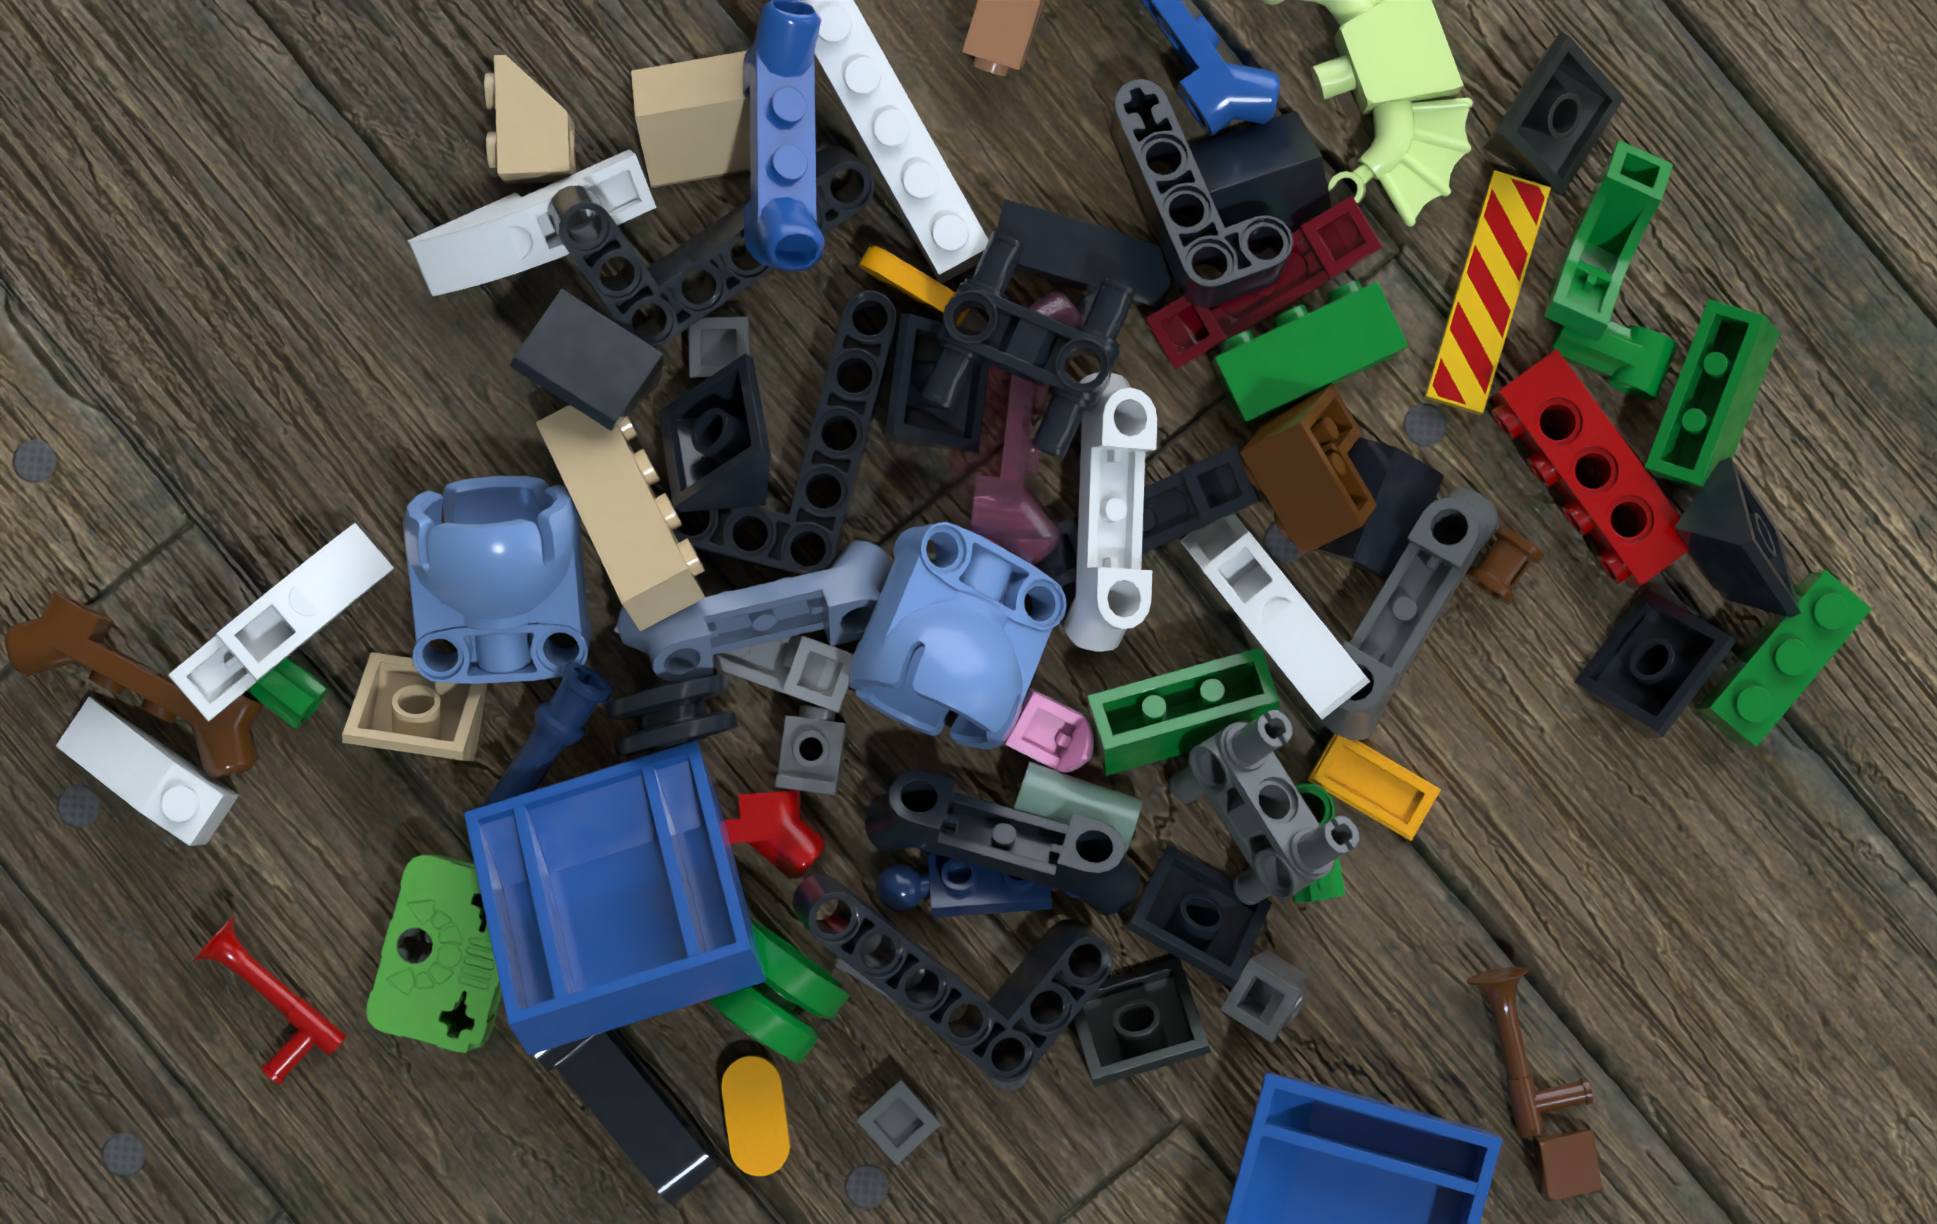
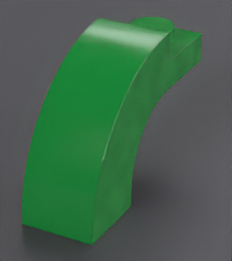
M1618 140L1588 198L1561 258L1548 292L1550 299L1544 314L1545 318L1592 339L1600 340L1609 325L1624 276L1635 250L1662 201L1673 167L1672 163Z

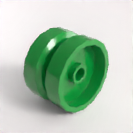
M750 919L766 982L708 999L707 1001L748 1036L765 1046H769L788 1059L801 1064L818 1041L819 1034L812 1022L795 1007L798 1005L821 1019H834L851 995V992L829 972L797 948L758 922Z

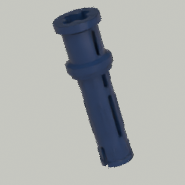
M568 662L561 671L562 682L550 700L540 703L535 710V728L480 808L537 790L565 746L573 745L582 739L585 734L584 724L597 704L605 703L611 696L612 688L600 674L577 662Z

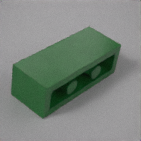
M1359 279L1351 281L1326 294L1330 303L1309 313L1305 304L1300 305L1274 318L1272 321L1276 329L1255 338L1252 331L1247 330L1219 344L1222 354L1216 356L1211 365L1241 428L1271 415L1273 412L1330 383L1335 385L1395 357L1408 347V343L1378 281L1362 288Z
M1708 299L1644 467L1661 482L1698 493L1719 461L1731 457L1733 460L1781 334L1765 315Z
M1827 570L1810 573L1795 589L1801 613L1791 618L1774 614L1695 708L1700 715L1740 748L1757 747L1872 610L1870 606Z
M1262 647L1087 696L1089 722L1106 776L1189 753L1195 746L1230 724L1241 720L1252 722L1268 711H1279L1280 704Z

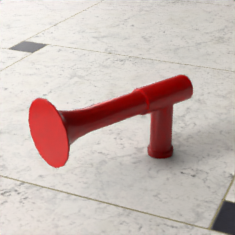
M234 915L192 962L199 959H209L227 966L285 1015L284 1018L298 1029L269 1062H265L261 1067L262 1071L272 1081L281 1085L286 1080L285 1077L314 1045L330 1056L347 1036L304 998L300 999L250 955L235 934L233 923L236 915Z

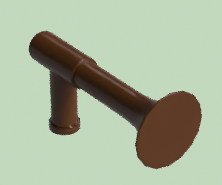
M1506 967L1471 976L1467 979V984L1479 987L1491 1004L1508 1076L1506 1081L1518 1138H1533L1545 1133L1541 1113L1583 1103L1586 1105L1593 1104V1095L1587 1078L1536 1091L1533 1075L1529 1071L1516 1007L1517 985L1520 978L1529 971L1526 967Z

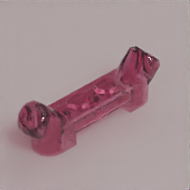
M1050 290L1027 308L1072 328L1083 326V319L1078 310L1062 292ZM991 366L992 371L1004 372L1000 369ZM1012 375L1000 477L976 475L971 532L989 541L1001 542L1007 551L1035 565L1050 554L1060 542V530L1026 490L1028 474L1039 475L1042 452L1031 446L1033 441L1032 432L1034 416L1043 417L1046 411L1048 390Z

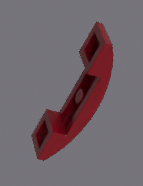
M1348 197L1301 225L1299 230L1292 233L1293 245L1285 273L1273 285L1208 308L1194 306L1182 296L1145 318L1175 370L1218 348L1219 344L1260 324L1382 249L1380 241L1354 197ZM1268 247L1255 256L1259 259L1268 260L1275 258L1277 254L1273 248Z

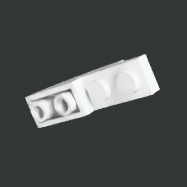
M631 150L624 151L526 196L521 197L515 192L407 240L430 294L436 296L488 283L570 254L548 219V206L551 198L560 189L567 186L580 185L590 189L598 197L616 225L655 209V202L636 154ZM581 209L574 212L568 219L567 229L580 230L586 227L592 219L593 211Z
M1235 514L1194 531L1180 541L1321 719H1324L1370 682Z
M354 523L227 624L215 637L173 670L168 677L209 722L391 572L394 567L358 525Z

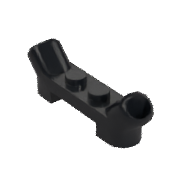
M917 770L906 772L896 778L890 787V791L874 797L867 808L865 819L866 834L870 842L879 851L884 853L917 848L1077 894L1099 915L1104 916L1125 910L1131 904L1138 889L1140 873L1138 868L1124 856L1125 844L1121 834L1113 826L1099 820L1073 813L1070 824L1067 825L955 793V779Z

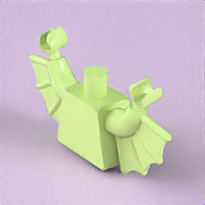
M1284 0L1261 1L1269 5H1275L1281 3ZM1302 0L1316 2L1325 6L1341 26L1334 37L1340 57L1311 67L1312 77L1320 98L1325 100L1353 90L1361 113L1363 115L1373 114L1375 138L1370 148L1358 159L1360 165L1353 172L1345 171L1333 176L1329 182L1328 191H1332L1343 178H1351L1357 184L1358 191L1354 199L1358 204L1365 196V184L1372 177L1376 180L1379 179L1403 222L1411 227L1415 225V219L1424 205L1439 196L1450 195L1449 181L1454 165L1471 151V145L1468 143L1465 131V122L1469 109L1473 106V101L1470 98L1452 99L1457 96L1464 85L1432 0Z

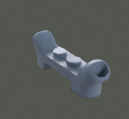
M855 540L845 547L830 569L792 578H782L766 584L735 591H725L718 595L705 597L641 632L624 606H622L618 618V630L623 644L649 654L655 675L662 680L676 682L714 674L712 655L821 629H824L830 646L862 639L892 566L882 548L870 542Z

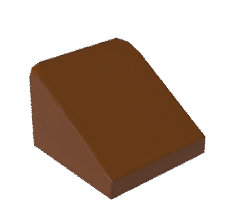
M1593 1129L1533 1137L1542 1198L1546 1201H1555L1602 1190Z

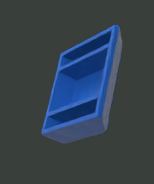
M697 740L464 812L508 1024L528 1056L766 982L727 827Z
M1265 1072L1224 1224H1480L1503 1139L1491 1131L1327 1085Z

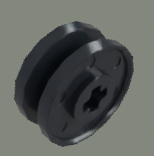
M726 674L666 684L605 703L604 706L608 719H636L638 727L637 731L613 742L617 757L677 747L696 740L706 739L711 735L739 728L735 712L708 713L705 701L722 695L729 690Z

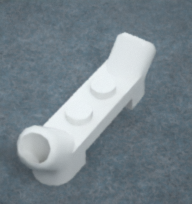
M1099 373L1088 375L1079 383L1091 382ZM1115 373L1111 374L1110 383L1102 393L1097 407L1093 408L1091 412L1085 411L1080 421L1082 429L1076 596L1064 620V629L1076 646L1091 651H1108L1117 648L1126 629L1134 628L1143 622L1149 613L1152 595V570H1141L1145 452L1156 450V408L1144 392L1130 388L1128 381L1122 375Z

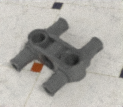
M1278 710L1268 711L1252 722L1237 721L1198 744L1190 752L1189 763L1172 774L1169 779L1172 794L1183 803L1194 802L1206 794L1251 867L1239 873L1233 880V889L1236 896L1246 905L1257 904L1269 896L1282 900L1289 899L1308 885L1326 876L1335 867L1336 859L1354 849L1359 842V832L1356 825L1345 816H1337L1319 825L1273 751L1287 743L1293 735L1289 719Z

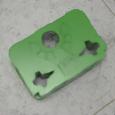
M440 854L421 855L413 858L404 870L392 920H390L381 952L382 958L376 980L368 999L366 1015L369 1023L381 1032L437 1045V1047L454 1052L467 1053L472 1049L482 1046L489 1040L502 998L483 903H480L481 891L477 872L473 863ZM422 929L426 931L425 940L433 944L432 952L422 954L419 959L413 957L414 949L407 946L408 936L417 935ZM465 1000V1005H467L466 1016L475 1019L474 1025L463 1029L459 1033L456 1031L457 1022L448 1018V1012L460 1008Z

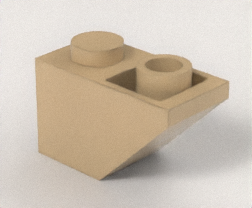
M494 55V73H486L484 81L487 109H496V132H487L486 138L489 168H497L498 175L505 184L557 182L575 174V126L569 113L507 55Z

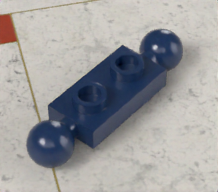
M928 853L929 874H920L915 868L906 864H894L887 867L880 874L876 885L879 900L885 907L893 911L902 912L910 910L920 902L921 898L931 897L932 918L1052 909L1051 889H1056L934 853ZM1061 890L1069 897L1081 899L1077 894Z

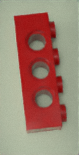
M1558 349L1490 397L1497 406L1491 412L1499 427L1510 439L1513 440L1519 436L1532 454V456L1527 458L1530 469L1545 487L1548 488L1554 484L1567 502L1562 507L1567 520L1580 535L1584 536L1589 532L1603 551L1597 555L1599 563L1616 584L1625 581L1630 589L1641 586L1690 551L1674 528L1681 517ZM1544 410L1558 411L1566 419L1567 433L1563 440L1550 439L1542 432L1540 417ZM1580 458H1591L1601 467L1602 481L1596 489L1584 487L1577 480L1575 467ZM1617 505L1630 508L1637 517V529L1631 537L1619 535L1612 527L1611 514Z

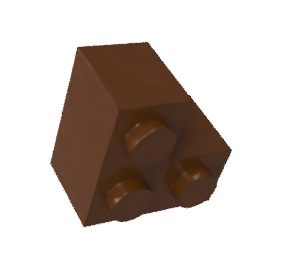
M1333 383L1273 412L1240 452L1244 459L1243 465L1247 478L1255 488L1263 491L1274 509V519L1279 531L1287 540L1293 541L1301 556L1362 527L1377 506L1376 501L1347 454L1362 432Z

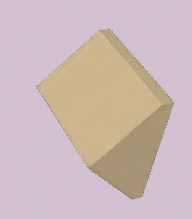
M747 51L631 71L635 119L651 188L751 171L750 94H743V61Z
M371 652L342 734L343 743L463 761H475L487 683L433 682L423 677L417 671L413 658Z

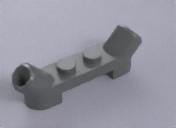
M1456 489L1445 498L1431 503L1425 509L1408 536L1409 545L1349 644L1347 642L1343 643L1342 647L1370 682L1324 719L1320 718L1322 723L1336 735L1349 740H1362L1369 738L1375 732L1386 704L1479 550L1496 532L1499 523L1497 510L1481 494L1469 489Z

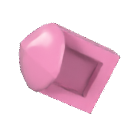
M1029 687L1014 730L1004 741V744L1059 772L1067 773L1079 769L1091 759L1094 747V733L1090 722L1081 713Z

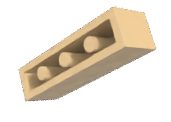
M568 405L537 421L536 424L615 591L639 631L641 632L704 599L705 596L695 577L705 571L689 539L687 538L678 543L672 531L682 526V523L666 493L656 498L651 488V485L657 483L660 479L645 450L641 449L634 453L629 441L639 437L629 416L627 415L610 431L576 408Z

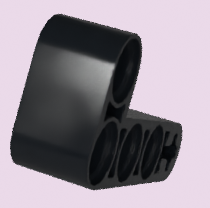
M1144 79L1132 80L1123 85L1115 98L1111 123L1112 135L1184 298L1194 306L1203 308L1214 307L1278 282L1285 273L1293 245L1292 233L1288 226L1276 217L1264 215L1225 228L1165 92L1156 83ZM1149 118L1147 137L1144 138L1145 126L1142 119ZM1158 160L1167 161L1174 166L1176 171L1171 174L1161 175L1152 171L1148 164ZM1178 212H1186L1195 216L1199 223L1192 227H1182L1174 223L1170 216ZM1255 244L1268 245L1274 249L1277 256L1268 260L1259 259L1250 252L1249 247ZM1201 264L1213 265L1219 269L1222 276L1215 280L1202 279L1196 275L1193 268Z
M613 1030L533 1054L548 1070L553 1071L557 1069L651 1185L671 1205L679 1202L720 1167L717 1158Z

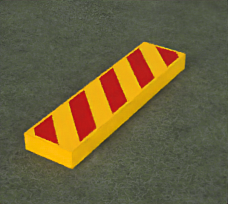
M1496 170L1491 173L1424 399L1477 415L1483 414L1551 187Z

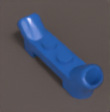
M771 0L765 3L761 9L755 42L746 52L743 61V94H750L751 200L744 207V238L746 248L751 256L762 265L786 272H800L814 267L822 257L825 247L824 236L817 224L814 66V52L822 19L814 7L805 2L797 0Z
M1139 0L1191 74L1180 81L1176 94L1199 126L1209 136H1213L1235 119L1265 124L1274 118L1280 87V79L1275 71L1225 63L1215 47L1220 45V41L1211 25L1202 15L1194 19L1181 0Z

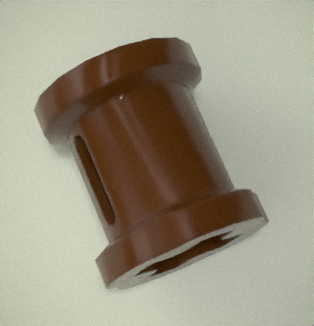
M1499 526L1494 533L1497 538L1496 542L1478 568L1470 567L1466 577L1491 597L1509 605L1515 597L1512 592L1513 588L1530 564L1539 563L1544 554L1520 534L1505 526Z

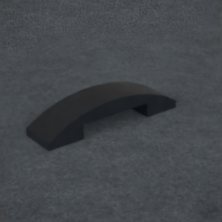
M1238 446L1231 447L1183 468L1176 474L1144 487L1142 554L1261 501L1256 488L1246 476L1243 458ZM1079 516L1071 517L1020 540L1029 563L1052 578L1061 588L1076 582Z

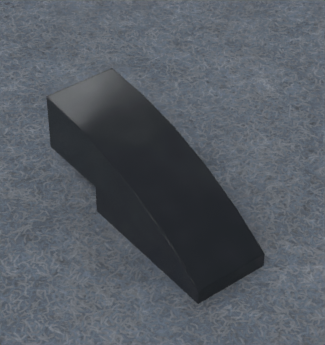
M1004 199L996 232L1008 235L1025 245L1015 271L1046 278L1048 283L1097 295L1103 279L1108 278L1124 284L1136 292L1131 304L1158 311L1164 307L1172 272L1160 246L1079 219Z

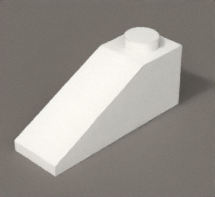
M91 696L88 697L56 745V747L133 808L189 846L206 845L239 796V794L205 774L203 770Z

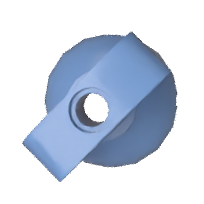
M529 476L473 478L448 484L444 489L443 496L433 491H426L417 495L407 505L403 520V531L416 642L413 650V662L415 668L423 677L433 682L463 684L535 681L561 677V671L568 662H577L584 665L587 660L592 626L587 612L579 514L567 487L560 484L549 487L544 480ZM442 507H443V511H444V521H445V523H443V524H442V520H441ZM558 632L567 633L573 636L578 644L570 648H560L549 640V636ZM438 638L446 639L454 644L457 651L451 654H440L430 646L429 642Z
M943 522L908 528L900 534L895 542L893 565L863 637L859 641L850 662L849 686L856 690V695L865 704L917 731L932 736L940 734L950 712L953 711L959 714L949 731L955 743L971 748L990 750L1000 747L1014 730L1021 712L1023 700L1052 628L1058 625L1065 615V594L1057 582L1029 562L988 539L957 525ZM929 539L936 548L934 564L930 562L927 556L926 547ZM1026 594L1032 600L1033 608L1030 617L1024 606Z

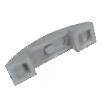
M618 622L614 630L617 633H619ZM796 635L712 655L713 668L839 713L849 688V666L854 654L805 636Z

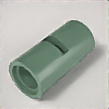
M1029 761L1013 809L1067 825L1070 824L1073 813L1107 823L1121 834L1125 844V856L1139 818L1143 800Z

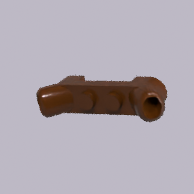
M54 591L41 617L9 627L5 636V647L14 670L26 676H31L80 662L92 669L88 679L118 695L126 687L144 697L140 707L150 714L169 723H173L176 716L190 722L204 773L210 777L218 779L248 771L253 768L258 760L249 729L263 707L260 701L248 693L242 694L208 722L169 677L103 642L114 620L96 610Z

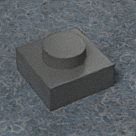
M749 317L701 318L689 327V377L691 380H706L746 353L750 356Z
M902 1078L856 1119L859 1125L896 1166L941 1125V1121Z

